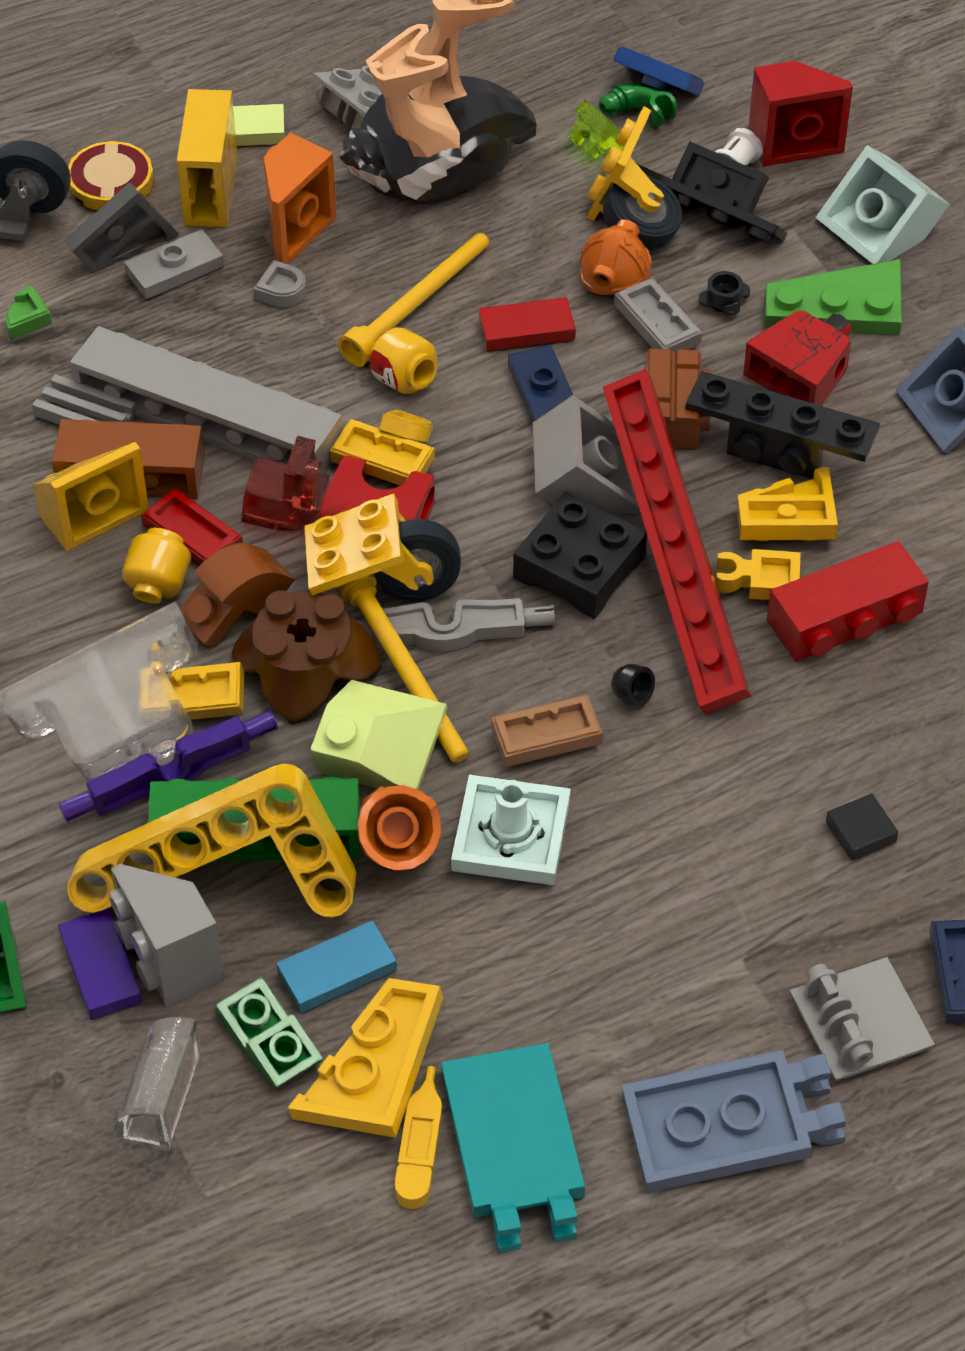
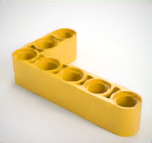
M283 763L270 767L87 850L80 855L68 881L67 893L70 901L80 910L92 913L102 911L111 907L108 893L115 890L111 868L119 864L176 878L269 835L272 837L307 904L315 913L321 916H340L349 909L353 902L357 873L349 854L307 776L300 768ZM277 788L288 789L296 796V799L287 803L280 802L274 799L270 792ZM228 810H238L246 815L248 821L241 824L232 823L226 819L223 813ZM182 831L192 832L197 835L201 842L194 845L185 844L179 840L176 834ZM304 833L311 834L320 841V844L314 847H305L299 844L295 837ZM144 853L152 859L153 864L147 866L139 865L130 858V854ZM96 874L103 878L106 885L100 887L93 886L84 879L83 875ZM328 878L335 879L341 882L344 888L338 891H328L322 888L319 882Z

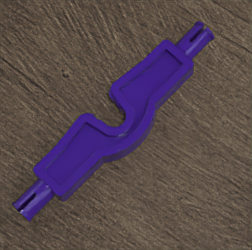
M270 710L243 723L238 716H235L213 727L182 737L175 743L173 760L166 765L159 766L154 756L143 754L113 771L88 781L86 784L88 791L58 803L61 813L67 823L94 810L97 811L99 816H103L139 799L149 797L150 782L169 781L172 779L194 781L205 770L248 752L251 748L249 741L278 730L275 717Z

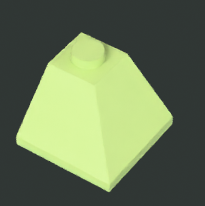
M351 680L326 705L310 751L321 774L342 778H359V784L374 788L405 785L419 790L448 707L445 703Z

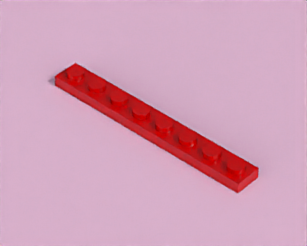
M643 369L602 388L698 705L706 715L752 696L651 376L646 369Z

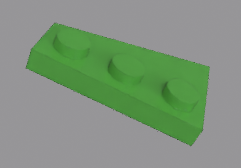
M900 259L767 283L765 293V328L773 326L796 311H806L823 322L834 313L840 314L850 323L851 333L900 335L902 324Z

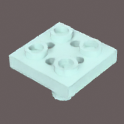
M469 775L451 857V871L555 886L570 805L571 789ZM479 828L485 829L484 832L480 831ZM538 836H544L543 838L537 840ZM503 851L505 854L514 853V855L503 857L500 853Z

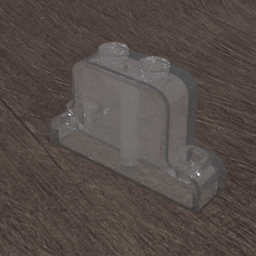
M175 601L0 690V708L17 733L23 738L39 739L52 732H57L68 757L87 782L113 771L143 754H150L156 759L165 758L175 752V743L178 739L192 734V721L172 683L171 675L174 670L187 664L194 657L197 651V641Z

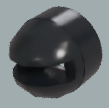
M626 664L619 667L613 673L611 680L613 693L625 703L635 706L644 705L654 692L655 676L653 671L648 667L638 664Z

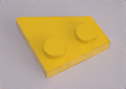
M829 467L814 469L813 479L794 485L790 478L773 483L768 488H757L739 494L737 516L740 540H836L838 523Z

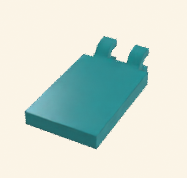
M549 1043L441 1062V1075L473 1217L491 1215L498 1253L521 1249L519 1237L521 1225L517 1210L546 1205L554 1242L577 1238L575 1222H577L578 1216L573 1200L585 1197V1184Z

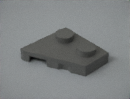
M129 182L86 222L80 225L64 242L95 273L113 265L119 259L130 258L143 252L141 244L161 235L166 241L174 239L179 233Z

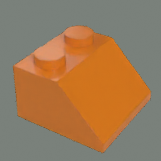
M291 132L277 145L272 146L263 157L268 219L275 259L285 264H289L337 218L333 153Z

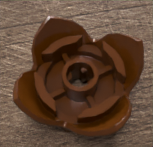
M280 590L271 593L265 601L266 606L259 611L257 618L244 629L232 649L233 661L241 663L244 673H258L263 694L270 706L293 724L317 711L328 700L333 683L336 680L343 679L348 682L351 680H365L381 668L380 655L373 637L365 627L347 612L343 600L339 596L318 593L312 595L310 591L287 592Z

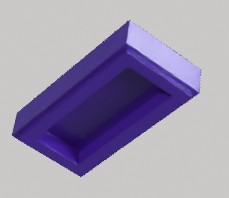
M109 908L58 924L60 936L90 1020L142 1003L141 993L119 934L114 927V920Z

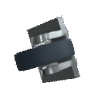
M19 140L10 142L0 149V238L24 241L35 213L51 212L57 209L65 200L70 188V170L61 156L49 147L33 141Z

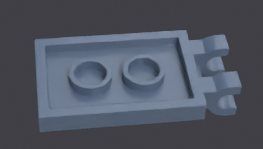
M780 1050L621 1085L622 1096L647 1193L811 1158V1142L819 1145H833L845 1142V1134L842 1127H846V1120L841 1103L836 1102L807 1111L803 1096L814 1097L830 1094L831 1088L828 1078H831V1071L825 1053L787 1064L784 1051Z

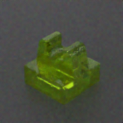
M584 99L573 111L579 118L569 131L568 137L577 147L585 139L590 138L582 150L591 159L597 158L608 148H611V146L619 149L621 145L615 142L620 133L618 128L590 102Z

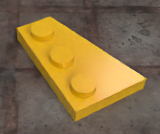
M388 978L351 1026L353 1033L334 1057L328 1055L317 1069L319 1077L306 1094L302 1095L299 1093L287 1109L292 1120L396 1138L444 998L440 986Z

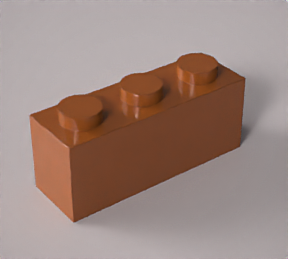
M86 419L60 420L52 459L54 473L76 463L136 442L141 450L147 497L163 498L176 488L190 499H198L205 460L201 426L93 421Z

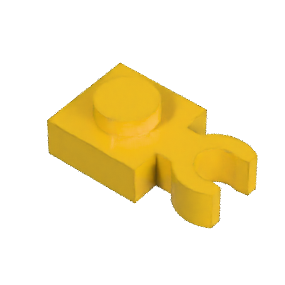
M752 549L751 560L743 559L732 552L718 553L716 570L731 572L728 574L717 573L716 585L718 591L730 593L744 587L749 588V599L769 600L771 589L800 578L801 552Z

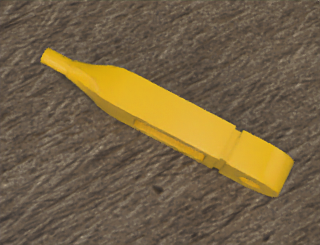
M427 1066L425 1081L410 1097L406 1109L395 1177V1197L398 1203L407 1209L423 1207L428 1202L431 1193L432 1176L442 1121V1103L434 1083L436 1073L434 1066Z

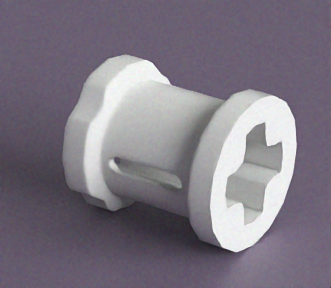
M736 128L727 137V144L723 149H718L714 152L747 166L749 163H754L755 160L760 158L763 154V145L761 140L751 130Z

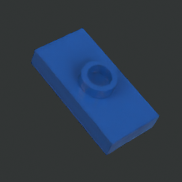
M623 46L621 48L618 47L613 60L625 67L643 73L644 76L641 82L665 91L667 84L699 96L705 83L703 79Z

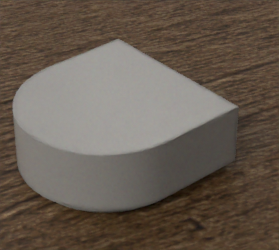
M273 260L254 287V300L281 308L299 304L305 298L307 292L304 273L297 267Z

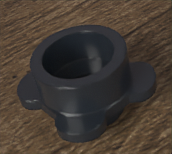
M720 271L709 277L707 290L699 294L698 300L704 307L712 306L716 311L723 312L726 315H735L740 312L742 300L750 296V287L743 283L739 275L729 271Z

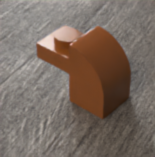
M248 543L232 544L212 554L194 571L201 582L176 615L203 644L216 648L244 610L258 614L266 606L265 601L271 593L280 590L287 591L296 579L266 549Z

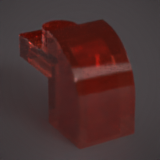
M297 435L288 464L256 457L244 491L241 522L278 531L299 530L314 522L330 479V475L319 473L321 462L313 460L316 440Z

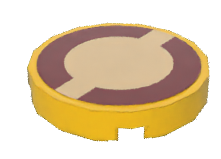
M109 141L93 144L79 151L70 160L68 166L71 174L70 194L75 200L76 197L82 200L83 205L92 210H99L129 182L144 197L150 193L154 183L150 158L142 149L124 142Z

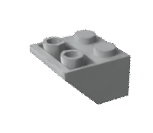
M123 864L111 868L115 890L109 892L108 897L118 918L117 921H114V927L119 934L124 949L128 951L134 948L140 958L136 962V967L147 991L150 992L157 989L167 1007L224 981L217 924L194 883Z

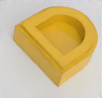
M397 409L383 414L379 430L415 441L429 442L433 425L431 421Z

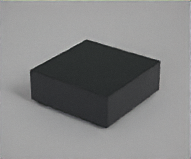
M872 793L827 811L826 823L851 861L897 841L898 830Z

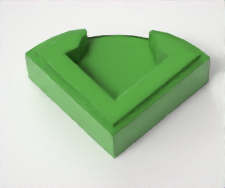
M32 285L25 287L14 296L15 301L5 314L6 327L10 339L52 324L49 310Z

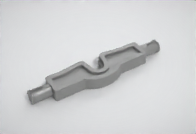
M519 598L458 600L453 606V621L448 625L438 624L435 621L432 607L425 602L382 608L405 646L415 645L421 649L434 652H449L463 649L478 640L523 637L525 627L555 626L553 605L523 608L522 600ZM365 617L364 620H357L373 637L376 647L383 648Z

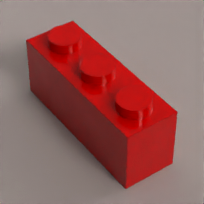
M896 541L771 589L767 622L793 660L797 662L812 655H823L833 647L850 640L864 639L872 635L876 630L896 622L903 623L912 620L919 613L923 612L929 581L902 544Z

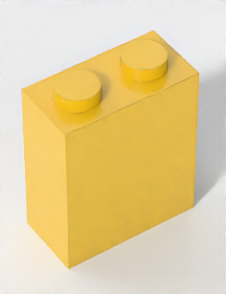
M188 89L177 155L184 226L228 227L238 159L232 90Z

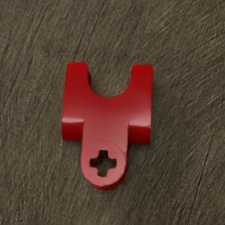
M345 455L323 497L318 519L325 516H333L358 507L366 501L377 500L394 494L398 500L399 513L405 520H428L435 503L434 475L412 471L402 485L387 490L377 489L367 484L364 474L366 459Z

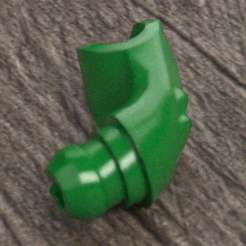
M637 85L612 86L609 93L603 95L598 103L600 111L608 116L616 114L617 111H641L644 106L651 110L649 123L652 128H658L664 124V117L670 119L676 117V99L671 93Z

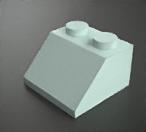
M867 145L815 218L868 261L875 264L891 261L924 241L950 204L892 158Z

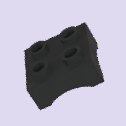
M565 492L513 553V578L526 585L546 588L569 601L581 613L596 619L622 579L630 571L637 568L646 557L647 533Z

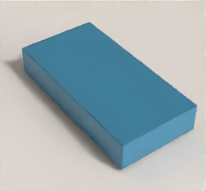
M373 920L276 963L277 973L300 1014L397 971V961Z

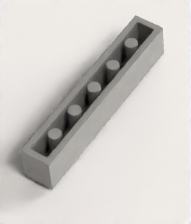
M100 326L94 330L70 361L74 382L105 391L106 394L117 398L122 397L136 402V417L156 424L199 425L202 428L203 442L316 484L319 483L332 464L330 461V449L343 431L342 415L326 407L316 406L294 398L285 392L272 390L253 383L244 377L231 375L212 368L203 362L190 360L171 353L164 348L146 344L130 338L126 334L116 333Z

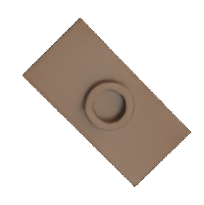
M588 694L491 717V729L505 767L600 745L603 742V732Z

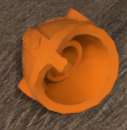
M622 219L618 221L616 226L602 229L591 235L587 240V244L585 243L582 246L580 280L582 286L588 291L601 295H612L651 278L652 261L649 250L638 238L640 230L634 222ZM599 275L605 276L608 280H603Z
M405 785L388 786L385 788L380 786L360 802L362 808L357 821L359 842L364 854L373 862L395 871L413 870L434 853L441 835V821L437 809L438 805L432 797L427 796L418 789Z

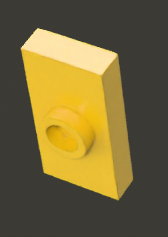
M350 419L330 449V461L340 464L345 455L366 459L364 465L365 474L402 485L412 471L423 473L428 471L435 460V448Z
M240 662L142 672L141 717L145 724L242 715L244 713V669Z

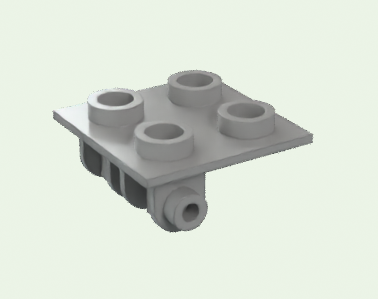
M368 66L352 70L335 68L329 72H318L312 75L314 79L321 83L316 90L318 103L335 115L336 118L343 120V123L351 127V129H360L368 109L383 94L372 78Z
M888 957L838 974L834 970L828 969L825 964L815 965L806 973L808 977L806 984L789 991L820 1053H825L835 1082L935 1047V1043Z

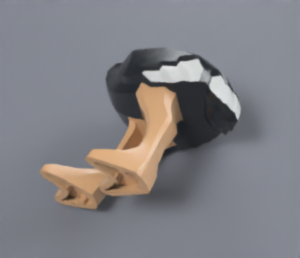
M432 0L434 23L430 33L427 24H416L396 36L366 60L371 76L383 94L368 109L360 129H351L349 137L343 142L340 160L351 174L363 179L377 192L390 198L413 202L439 200L467 191L500 174L508 163L512 143L522 144L536 136L537 123L533 112L511 91L488 80L459 75L457 43L462 28L479 21L502 16L514 9L513 0Z

